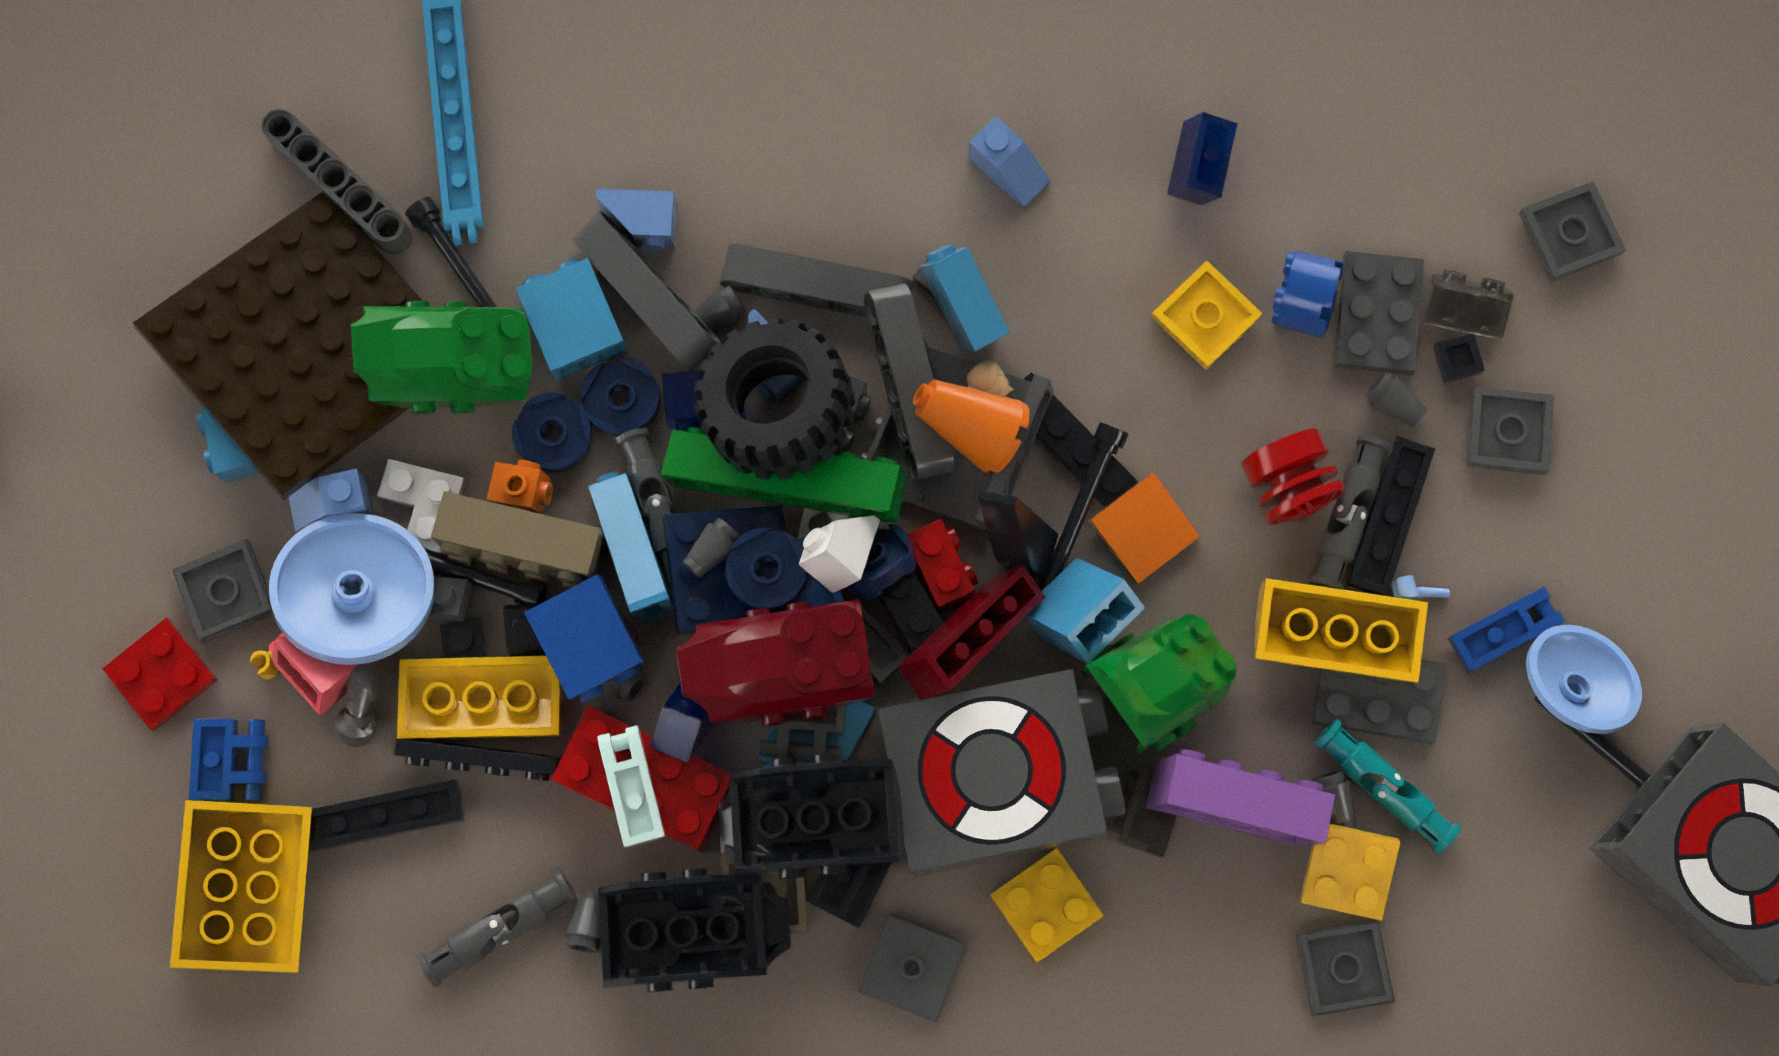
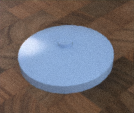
M347 513L326 517L300 530L285 544L278 554L269 580V597L273 615L286 638L295 647L313 658L342 665L374 662L388 657L405 647L425 625L433 606L435 591L431 562L421 543L399 524L380 516L363 513Z

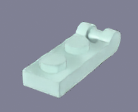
M638 725L626 728V733L611 736L610 733L597 736L625 848L666 837ZM630 748L632 759L617 763L615 752Z

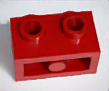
M939 519L907 534L914 546L913 556L917 561L915 568L938 615L964 604L975 594L973 586L978 584L977 577L970 563L962 564L956 550L961 548V544L952 526L945 528L942 520Z

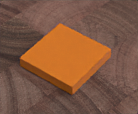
M1154 472L1147 475L1088 520L1135 584H1139L1200 537Z

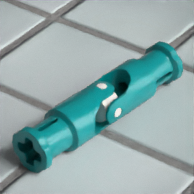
M1338 718L1334 719L1317 737L1313 745L1318 749H1325L1340 763L1339 768L1374 799L1383 804L1410 831L1417 830L1433 845V851L1436 853L1444 851L1458 836L1462 827L1457 823L1451 824L1434 809V802L1412 783L1404 779L1394 767L1364 741L1358 742L1341 727L1342 722ZM1370 773L1381 775V778L1376 782Z

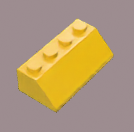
M1266 578L1259 588L1255 619V659L1419 683L1428 602Z

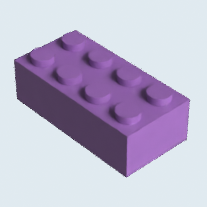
M1181 749L1180 754L1170 753L1168 757L1155 760L1145 808L1298 847L1326 844L1335 794L1323 792V785L1308 780H1298V784L1284 782V775L1269 770H1259V774L1245 772V765L1230 760H1220V763L1204 761L1205 754Z

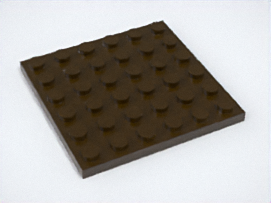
M321 192L135 320L133 325L142 338L284 501L409 409L369 401L368 385L358 374L353 372L351 324L363 317V306L405 307L406 302L423 300L351 219Z

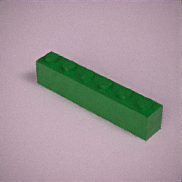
M693 427L687 428L686 432L672 430L661 475L672 487L854 517L875 515L880 521L890 523L898 522L908 480L901 466L892 459L876 457L874 461L863 460L858 455L847 451H838L836 455L831 456L825 463L819 459L812 464L814 470L805 474L800 469L792 472V478L780 480L777 474H771L769 480L756 478L753 471L746 475L736 470L732 463H727L719 455L705 431Z

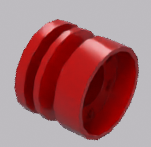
M1317 428L1305 429L1278 439L1253 452L1241 462L1251 487L1258 488L1269 485L1272 487L1258 501L1260 507L1264 508L1277 505L1265 514L1269 525L1304 519L1323 510L1330 502L1346 492V488L1340 480L1326 483L1338 473L1335 466L1317 469L1315 467L1329 453Z

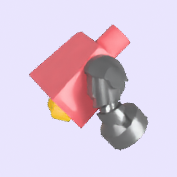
M283 633L269 644L268 652L260 650L251 655L250 663L256 668L261 667L266 662L265 666L258 670V676L268 680L275 677L278 671H280L319 716L346 695V707L339 711L335 721V734L340 742L347 746L359 747L364 746L373 739L377 721L375 714L369 709L371 700L375 702L377 694H379V686L373 667L370 664L342 665L313 658L295 647Z

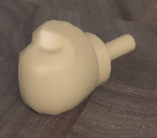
M984 360L978 363L966 376L968 388L1009 397L1014 392L1009 380L995 361Z

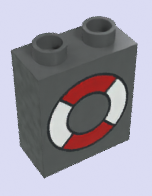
M1073 669L878 709L888 760L892 759L896 769L901 794L903 839L909 870L915 877L1107 838L1105 819L1126 815L1116 766L1094 770L1087 739L1109 734L1099 686L1077 690Z
M1724 723L1691 727L1589 849L1736 982L1772 986L1774 983L1779 985V772Z

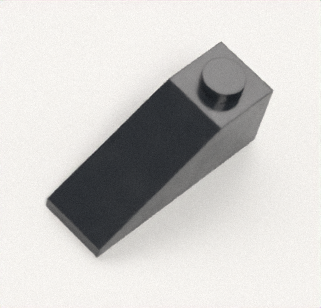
M980 490L978 501L995 560L1007 570L1023 565L1030 576L1046 579L1059 534L1017 497Z

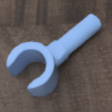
M1413 575L1399 577L1391 583L1393 594L1396 598L1409 600L1423 597L1448 599L1450 595L1449 589L1416 588Z

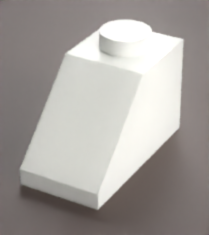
M875 515L836 520L822 528L813 529L803 541L804 550L798 565L832 593L861 580L880 520Z

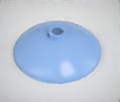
M1559 625L1542 632L1530 646L1526 659L1529 682L1543 706L1560 721L1584 732L1607 734L1624 728L1637 715L1642 701V688L1639 676L1625 653L1605 636L1582 626Z

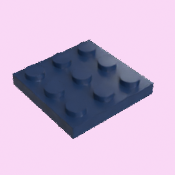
M782 505L675 513L663 516L677 635L695 634L696 625L744 618L747 611L754 610L749 605L741 602L732 592L725 573L727 558L705 573L701 578L696 577L682 563L708 522L713 524L720 518L731 526L739 536L761 527L786 533Z

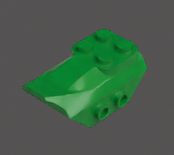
M410 301L405 303V307L363 306V317L351 324L353 372L358 374L368 385V396L371 402L397 408H412L413 414L434 413L436 408H450L451 413L465 414L474 412V407L525 400L532 371L530 330L524 312L520 308L468 307L467 302L464 301L446 302L444 307H429V302Z
M1186 614L1180 618L1169 619L1136 638L1131 632L1114 645H1107L1092 662L1085 665L1082 675L1085 679L1093 675L1139 740L1140 744L1135 750L1140 754L1152 746L1158 752L1175 739L1181 738L1197 726L1194 721L1195 718L1226 698L1232 681L1236 677V664L1231 654L1224 650L1214 636L1208 622L1202 617Z

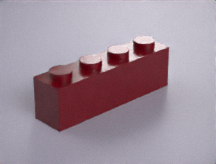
M1023 565L995 574L898 666V669L920 700L949 692L1045 596Z

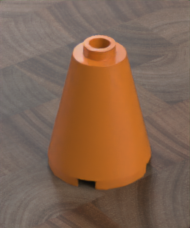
M936 379L931 380L928 384H921L913 398V405L916 406V416L977 468L988 475H991V471L996 474L1001 472L1011 461L1022 442L1015 438L1019 427L1022 426L1027 429L1029 423V407L1020 400Z

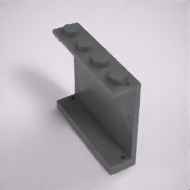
M923 337L933 378L968 387L966 376L977 364L929 348ZM1004 373L1010 382V386L1014 389L1009 398L1017 399L1027 404L1030 415L1027 429L1020 426L1015 437L1022 441L1017 452L1006 467L997 474L992 471L991 475L982 472L951 445L954 456V470L952 472L913 481L905 466L890 404L884 417L879 416L876 420L872 432L874 441L869 452L865 451L860 459L874 461L876 457H885L896 461L901 466L908 478L902 502L987 532L978 501L979 491L983 490L1012 496L1054 393L1050 379L1034 374L1032 382Z

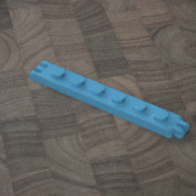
M422 0L445 232L452 231L455 246L463 245L462 230H467L469 243L474 244L478 243L477 228L484 227V215L462 0Z

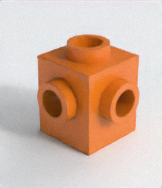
M517 460L516 465L495 462L486 500L543 514L544 507L548 506L551 502L553 484L551 483V478L540 469L541 465L535 462Z

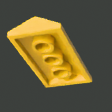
M547 656L399 659L397 739L560 736L563 687Z

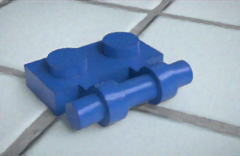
M235 719L193 720L189 800L234 801V785H245L244 801H261L262 786L266 785L267 774L263 772V753L265 749H268V736H264L265 720H249L248 735H237L238 721ZM236 749H247L246 771H235Z

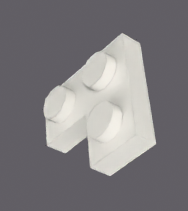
M388 459L377 497L381 500L414 508L407 530L421 543L425 551L444 556L445 553L440 551V547L431 538L443 492L463 495L466 480L459 476Z

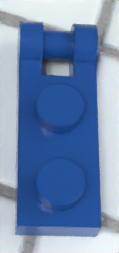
M1545 586L1447 638L1467 674L1534 639L1545 630L1566 621L1560 611L1555 612L1548 600L1551 595ZM1532 607L1535 608L1541 618L1537 623L1533 622L1527 612Z

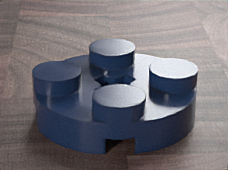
M626 357L616 358L617 360L607 363L602 362L596 365L586 376L581 389L583 408L591 424L599 431L615 437L636 428H647L656 418L661 404L660 388L651 370L643 363ZM624 388L628 389L630 402L621 406H615V399L611 394L614 391L620 393Z
M558 393L541 394L526 402L512 426L513 443L523 460L541 465L540 469L544 472L558 473L573 468L588 456L593 436L592 425L586 411L580 404ZM554 424L557 429L563 428V434L558 436L556 442L542 439V434L548 432L547 425Z
M888 524L890 529L881 531L877 528L861 580L845 587L848 591L861 594L864 599L871 600L881 595L885 588L894 584L902 576L910 574L915 569L917 561L913 556L914 546L906 532L898 525Z
M761 527L746 532L734 542L727 558L725 573L732 592L741 602L753 609L769 608L770 610H775L788 605L798 597L807 581V571L798 565L803 549L793 536L779 530ZM765 558L768 563L775 561L778 564V567L774 570L775 577L772 579H767L765 576L758 577L755 574L760 569L758 562L761 559Z

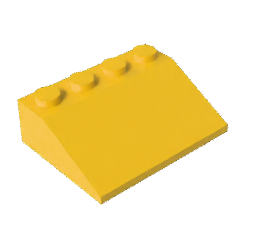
M185 800L170 968L298 973L312 807Z

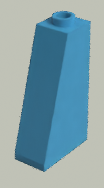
M610 472L598 477L596 484L588 487L630 613L639 626L673 614V601L627 474L619 475L618 472Z

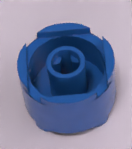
M1288 251L1283 269L1282 287L1278 286L1272 309H1274L1271 323L1277 324L1279 328L1324 338L1338 294L1337 282L1342 278L1344 262L1302 251Z

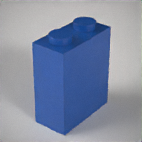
M595 575L524 612L569 700H575L580 697L582 703H585L604 693L601 685L615 678L618 684L624 683L639 675L638 666L646 663L603 577L600 575Z

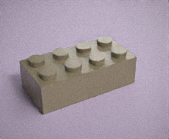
M446 491L443 492L431 538L440 547V551L448 554L447 559L465 565H471L472 560L486 563L487 569L502 574H509L510 569L524 572L525 578L540 583H547L548 578L562 581L563 587L567 589L595 575L602 576L609 550L601 528Z

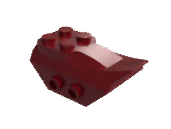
M860 599L811 607L810 602H797L787 605V611L770 613L769 608H760L747 611L744 618L696 625L695 634L687 642L676 648L683 697L696 702L705 709L710 723L761 721L764 727L787 723L786 717L801 714L803 715V720L824 718L828 716L827 710L837 709L875 697Z

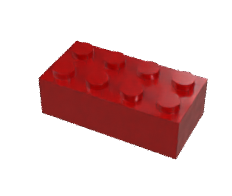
M587 706L551 780L615 812L597 736L610 733L611 736L626 733L625 729L632 726ZM640 731L665 835L702 853L719 819L718 803L726 797L730 790L729 775L731 773ZM630 748L615 752L617 763L632 759Z

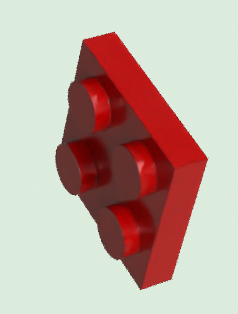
M168 618L163 619L102 668L148 728L156 731L218 681L201 657Z

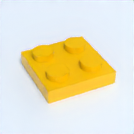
M1206 260L1152 312L1151 318L1207 371L1262 317L1263 313Z
M1329 824L1326 844L1312 845L1300 895L1301 903L1382 921L1401 843L1400 840L1394 837Z
M1057 848L990 894V897L1036 963L1104 916Z

